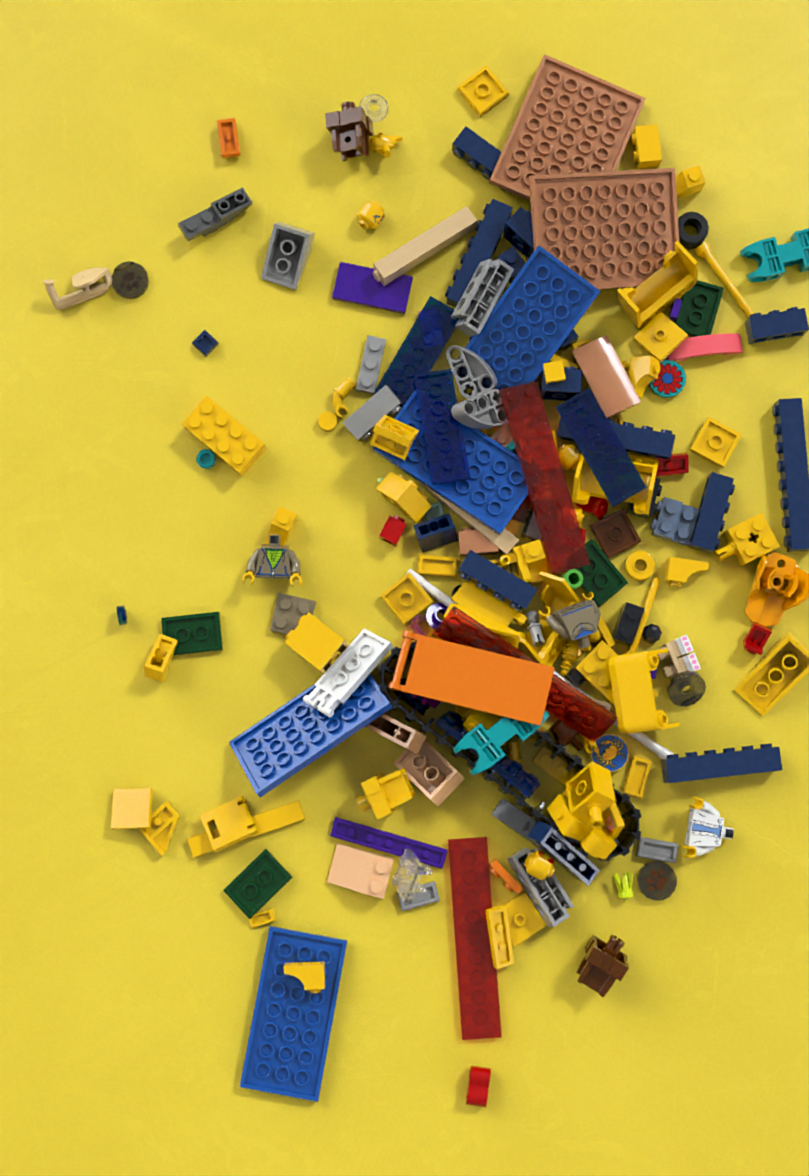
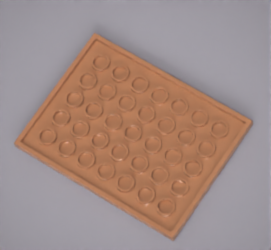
M544 54L489 180V184L530 201L529 176L616 171L646 98Z
M675 168L529 176L534 251L540 245L597 289L638 287L663 266V258L668 252L675 251V242L679 241Z

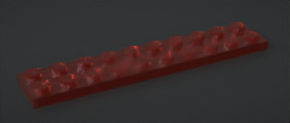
M537 381L501 389L499 393L552 575L590 565Z
M455 606L452 607L433 632V634L444 641L538 663ZM553 673L545 710L590 741L595 742L615 723L617 716Z
M487 836L448 839L462 1040L500 1038L502 1035L497 969L493 967L485 912L486 909L492 908Z

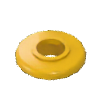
M635 551L627 557L625 569L631 578L640 581L646 580L655 571V561L649 553ZM641 560L645 563L643 571H638L635 568L636 561Z

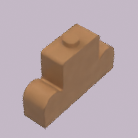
M382 714L365 726L418 754L427 737L385 714Z

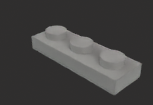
M367 336L356 391L375 394L386 339Z

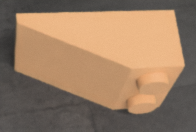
M424 740L418 754L406 749L394 762L399 769L405 768L408 778L438 807L465 779L426 740Z
M337 843L327 882L384 899L394 858Z

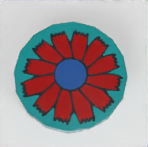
M664 360L660 363L658 379L649 383L650 388L655 395L661 398H671L683 390L686 384V374L680 364Z

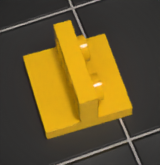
M384 415L375 424L373 429L374 435L370 445L405 460L419 430Z

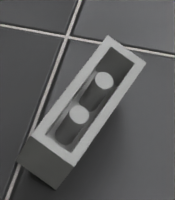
M385 385L347 418L343 424L357 440L363 439L365 441L373 434L371 430L374 429L375 424L384 415H395L401 409L400 405L402 402L389 386Z

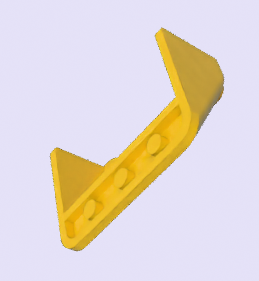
M586 447L582 450L576 470L572 502L585 505L588 503L590 496L634 503L635 513L649 515L659 461L655 457Z

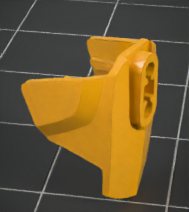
M777 552L763 555L757 566L756 575L747 600L746 616L752 623L756 622L763 626L778 625L785 610L798 606L808 599L809 573L800 569L793 558ZM779 560L782 561L781 567H778L777 565Z

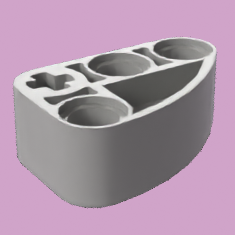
M455 345L448 348L446 356L463 397L469 399L497 387L498 381L493 370L478 354L462 346ZM455 349H458L461 354L457 360L452 356ZM461 367L467 369L466 377L460 376L459 370ZM486 377L492 380L490 388L484 386L483 382ZM468 385H470V387H474L472 395L471 393H467V389H469Z
M493 389L453 405L451 410L454 419L473 429H491L506 424L510 420L505 400L498 389Z

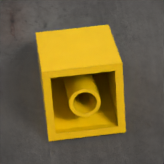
M308 612L307 615H303L299 619V625L296 629L291 630L287 634V640L284 643L324 674L349 644Z

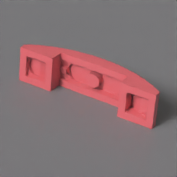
M713 334L686 338L668 356V360L682 361L692 357L743 353L740 334Z

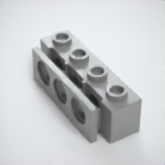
M488 259L480 262L451 315L453 319L459 318L455 325L456 328L469 337L480 334L514 271L512 267L500 259L494 261Z
M528 847L522 848L506 859L547 927H555L570 917L566 909L572 908L574 905L554 873L550 878L546 877L547 881L545 879L541 881L526 872V867L524 866L526 858L531 852L534 853L537 850L540 851V849L534 848L529 850Z

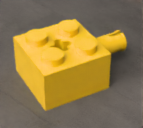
M760 513L723 532L728 545L714 552L716 556L724 553L717 558L720 562L735 555L739 565L742 566L780 546L765 517ZM752 537L754 541L750 542L748 539Z
M591 761L566 783L570 815L590 823L594 829H599L601 826H604L602 812L616 800L610 770Z

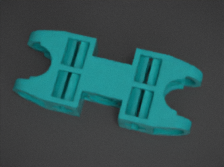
M809 228L794 232L790 237V243L777 245L776 238L772 237L757 241L743 248L740 251L741 257L754 259L758 264L756 271L747 275L748 281L765 282L781 278L785 273L784 267L795 264L799 265L800 272L809 271Z
M547 711L544 712L541 725L549 717ZM502 717L501 720L486 731L482 724L479 723L465 734L452 750L455 754L467 748L474 749L477 752L478 760L475 763L476 766L469 771L474 776L490 768L505 756L500 746L516 734L521 741H524L538 730L540 726Z

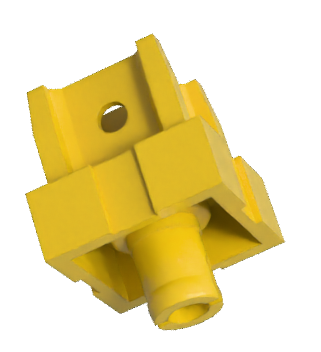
M402 768L385 776L383 773H380L362 782L361 785L365 795L357 797V803L359 805L367 801V803L359 806L360 809L364 812L372 808L376 818L380 819L398 809V805L408 801L417 794L408 779L405 768Z

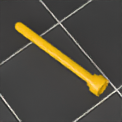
M707 241L695 249L696 254L699 257L701 256L702 259H706L749 318L751 314H754L753 310L712 256L711 246Z
M657 577L653 578L643 606L645 610L634 642L623 655L636 653L660 583V579Z

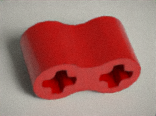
M470 1067L466 1105L487 1106L491 1068Z

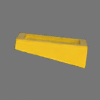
M271 908L256 913L249 919L251 928L273 922L276 918Z

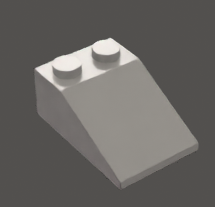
M282 222L274 223L261 279L296 290L308 260L315 233Z

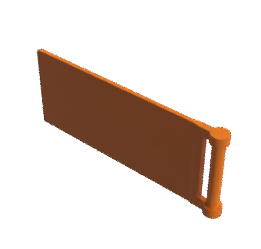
M410 631L403 632L402 637L404 640L389 689L538 726L541 725L554 667L435 639ZM411 640H416L417 643L405 685H401L400 681Z

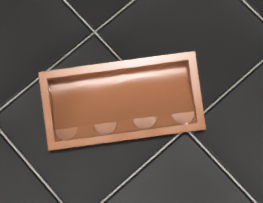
M607 335L572 351L606 419H611L641 403Z

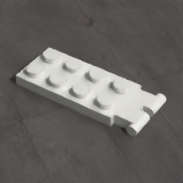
M364 628L314 684L316 688L309 695L303 697V702L326 716L332 717L335 708L340 703H345L392 649L391 642Z

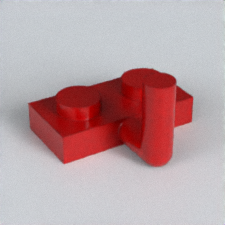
M687 453L672 454L671 460L656 458L659 461L656 476L689 473Z

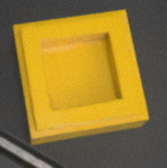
M562 360L543 364L546 384L566 380Z

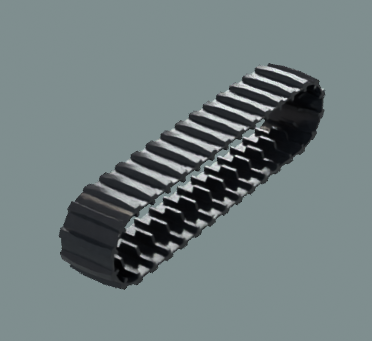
M412 641L409 651L413 650V654L417 641ZM395 646L391 649V655L387 661L380 663L378 668L382 673V683L378 685L380 692L386 694L387 698L391 701L390 704L393 707L391 709L396 710L399 708L406 714L405 719L408 722L415 720L422 726L421 732L424 734L430 732L436 736V743L438 745L446 744L453 749L454 747L445 741L450 730H447L440 737L429 728L434 721L433 717L425 725L413 716L419 708L418 706L409 713L398 705L403 694H400L395 701L388 695L386 690L389 689V685L384 684L385 672L395 673V670L390 669L388 665L395 657L399 658L401 648ZM536 730L533 733L538 737L534 744L535 747H538L544 741L553 748L550 759H554L560 753L569 760L568 766L565 768L566 771L569 772L573 766H577L581 770L585 767L581 764L582 759L579 756L569 755L565 752L566 747L561 743L555 744L549 739L550 735L546 731L539 732ZM452 750L451 754L455 758L462 756L468 761L467 767L471 770L476 766L475 763L478 760V755L475 759L470 760L461 753V750L456 754ZM496 765L488 773L485 770L482 771L483 779L487 782L495 781L499 785L498 790L501 793L512 794L514 796V803L520 807L526 805L530 808L529 814L536 819L542 817L545 820V824L553 827L555 830H559L553 818L549 820L541 814L542 807L545 804L543 801L533 808L525 802L526 795L529 793L527 789L519 796L508 789L513 778L510 777L504 784L495 779L493 775L497 769ZM614 789L617 807L622 802L627 809L624 814H621L622 818L629 817V828L621 830L627 834L621 843L615 839L616 848L605 860L597 858L599 861H610L611 857L627 855L630 852L629 848L635 840L640 839L642 832L639 831V819L642 816L640 810L635 808L630 802V796L625 791ZM562 833L560 834L569 843H576V849L583 855H589L578 841L564 836Z

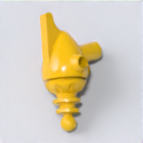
M379 132L370 138V149L373 152L389 157L391 155L390 149L395 146L396 142L402 141V136H386Z
M568 640L561 651V656L564 660L561 662L563 664L561 666L563 668L561 675H567V670H570L569 667H572L571 663L576 662L583 655L582 651H590L591 645L580 649L577 640Z

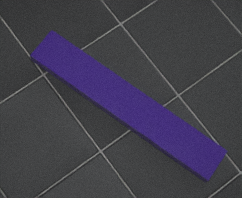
M335 817L330 834L331 837L443 869L448 851L445 848Z

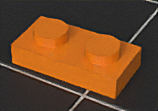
M235 118L217 120L222 158L241 156Z
M495 858L489 863L492 866L490 871L497 878L501 876L506 881L503 885L511 893L515 891L518 894L523 889Z

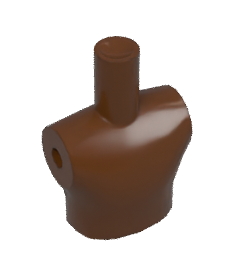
M561 717L550 727V731L558 743L564 746L571 743L577 751L583 748V745L576 738L581 732L580 729L566 717Z

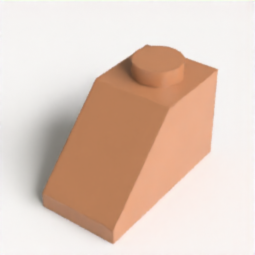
M467 527L462 528V531H458L459 557L466 556L470 550L479 555L498 553V547L478 530Z

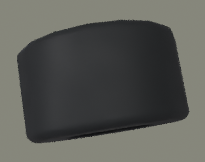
M687 212L678 218L680 244L689 250L700 246L709 230L705 217L697 212ZM686 225L695 227L697 235H687L684 232V227Z

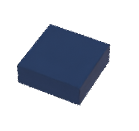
M206 330L192 342L205 357L219 344Z

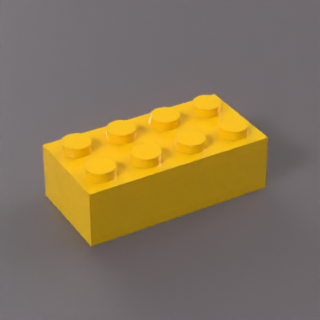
M207 395L182 423L183 427L241 477L266 450V446L262 441Z
M601 640L574 668L615 709L609 660L612 656H617V654ZM653 689L655 699L659 694Z

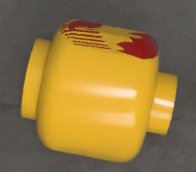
M539 850L534 853L531 852L524 863L526 872L541 881L546 879V877L550 878L555 871L553 858Z

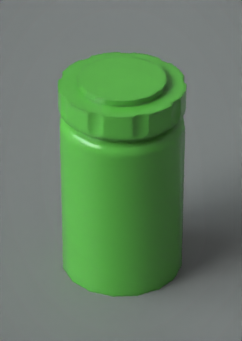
M576 569L568 570L557 576L565 579L572 590L578 588L583 583V575Z

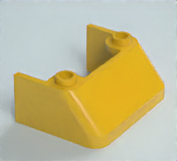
M679 241L675 242V251H670L664 256L663 266L637 288L631 287L628 289L627 287L623 290L621 288L617 290L618 301L638 329L645 327L660 311L663 312L672 305L675 298L679 299L698 280V262Z
M540 571L539 575L546 583L545 588L541 591V600L544 603V607L541 610L543 614H547L544 610L545 606L550 608V615H553L552 612L581 602L565 579ZM540 619L538 623L542 624L541 631L545 644L539 646L537 642L538 646L535 647L532 644L529 631L527 634L518 632L520 633L518 653L532 662L552 666L568 640L557 634L548 625L546 620Z
M668 648L617 655L610 658L609 671L617 724L622 734L663 730L680 726L679 722L668 723V717L663 710H656L650 671L655 670L659 664L657 654L667 653Z

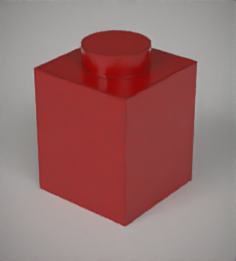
M389 515L379 535V539L397 547L407 527V524L404 523L405 520L397 515L394 517Z

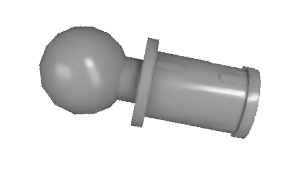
M529 611L525 615L528 618L525 622L529 625L527 630L531 634L532 644L537 647L538 642L539 646L545 644V640L541 631L542 624L538 623L540 618L537 612Z

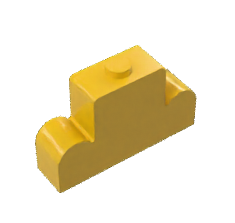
M567 789L562 794H558L547 808L564 836L581 841L582 848L588 854L605 860L616 848L617 844L605 826L594 829L590 823L570 815Z

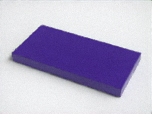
M340 262L332 299L402 314L406 313L413 281L412 276L401 275L383 286L380 281L377 282L374 278L373 268Z

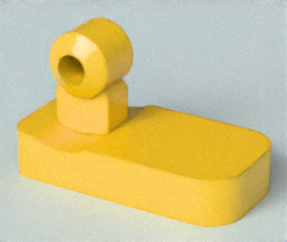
M521 546L513 547L511 554L500 557L499 563L501 566L515 563L519 579L528 584L532 582Z

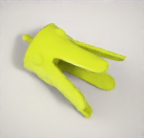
M627 871L622 877V884L619 875L615 873L613 878L618 888V898H625L627 903V898L634 896L632 891L633 873L630 881V875Z

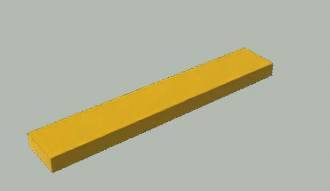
M299 800L252 816L255 826L248 828V830L256 827L258 833L248 838L304 820L305 817ZM218 828L211 830L214 839L220 837ZM206 832L188 838L193 857L214 851Z

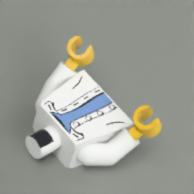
M692 796L695 799L694 805L689 804L690 812L685 839L686 845L683 846V848L687 849V854L683 855L686 858H694L695 856H701L713 851L716 846L721 845L722 838L732 840L734 833L733 828L724 827V818L720 817L717 809L710 803L695 796Z

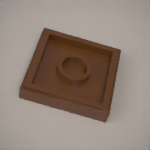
M624 508L589 526L608 559L641 542Z

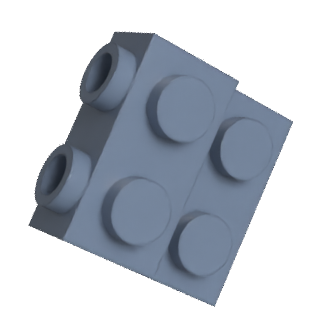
M666 497L661 501L658 500L656 510L658 514L656 519L653 518L650 529L653 530L652 536L689 546L699 509Z

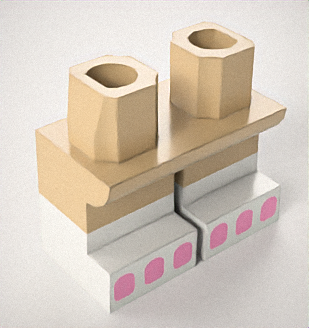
M687 635L664 644L660 649L668 648V652L657 654L659 661L668 658L670 662L669 666L662 668L665 678L678 677L701 669L695 652L677 659L681 655L694 651Z

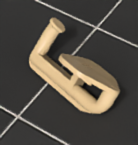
M89 268L81 271L72 277L73 287L80 290L59 297L55 290L54 280L46 279L43 283L54 307L58 310H63L104 294L112 285V276L108 268ZM103 277L104 282L89 287V285Z

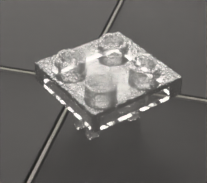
M405 849L399 859L398 870L393 875L392 884L405 903L411 904L416 892L425 893L426 888L423 887L424 885L419 883L422 874L432 875L433 871L430 870L429 866L422 865L412 850Z

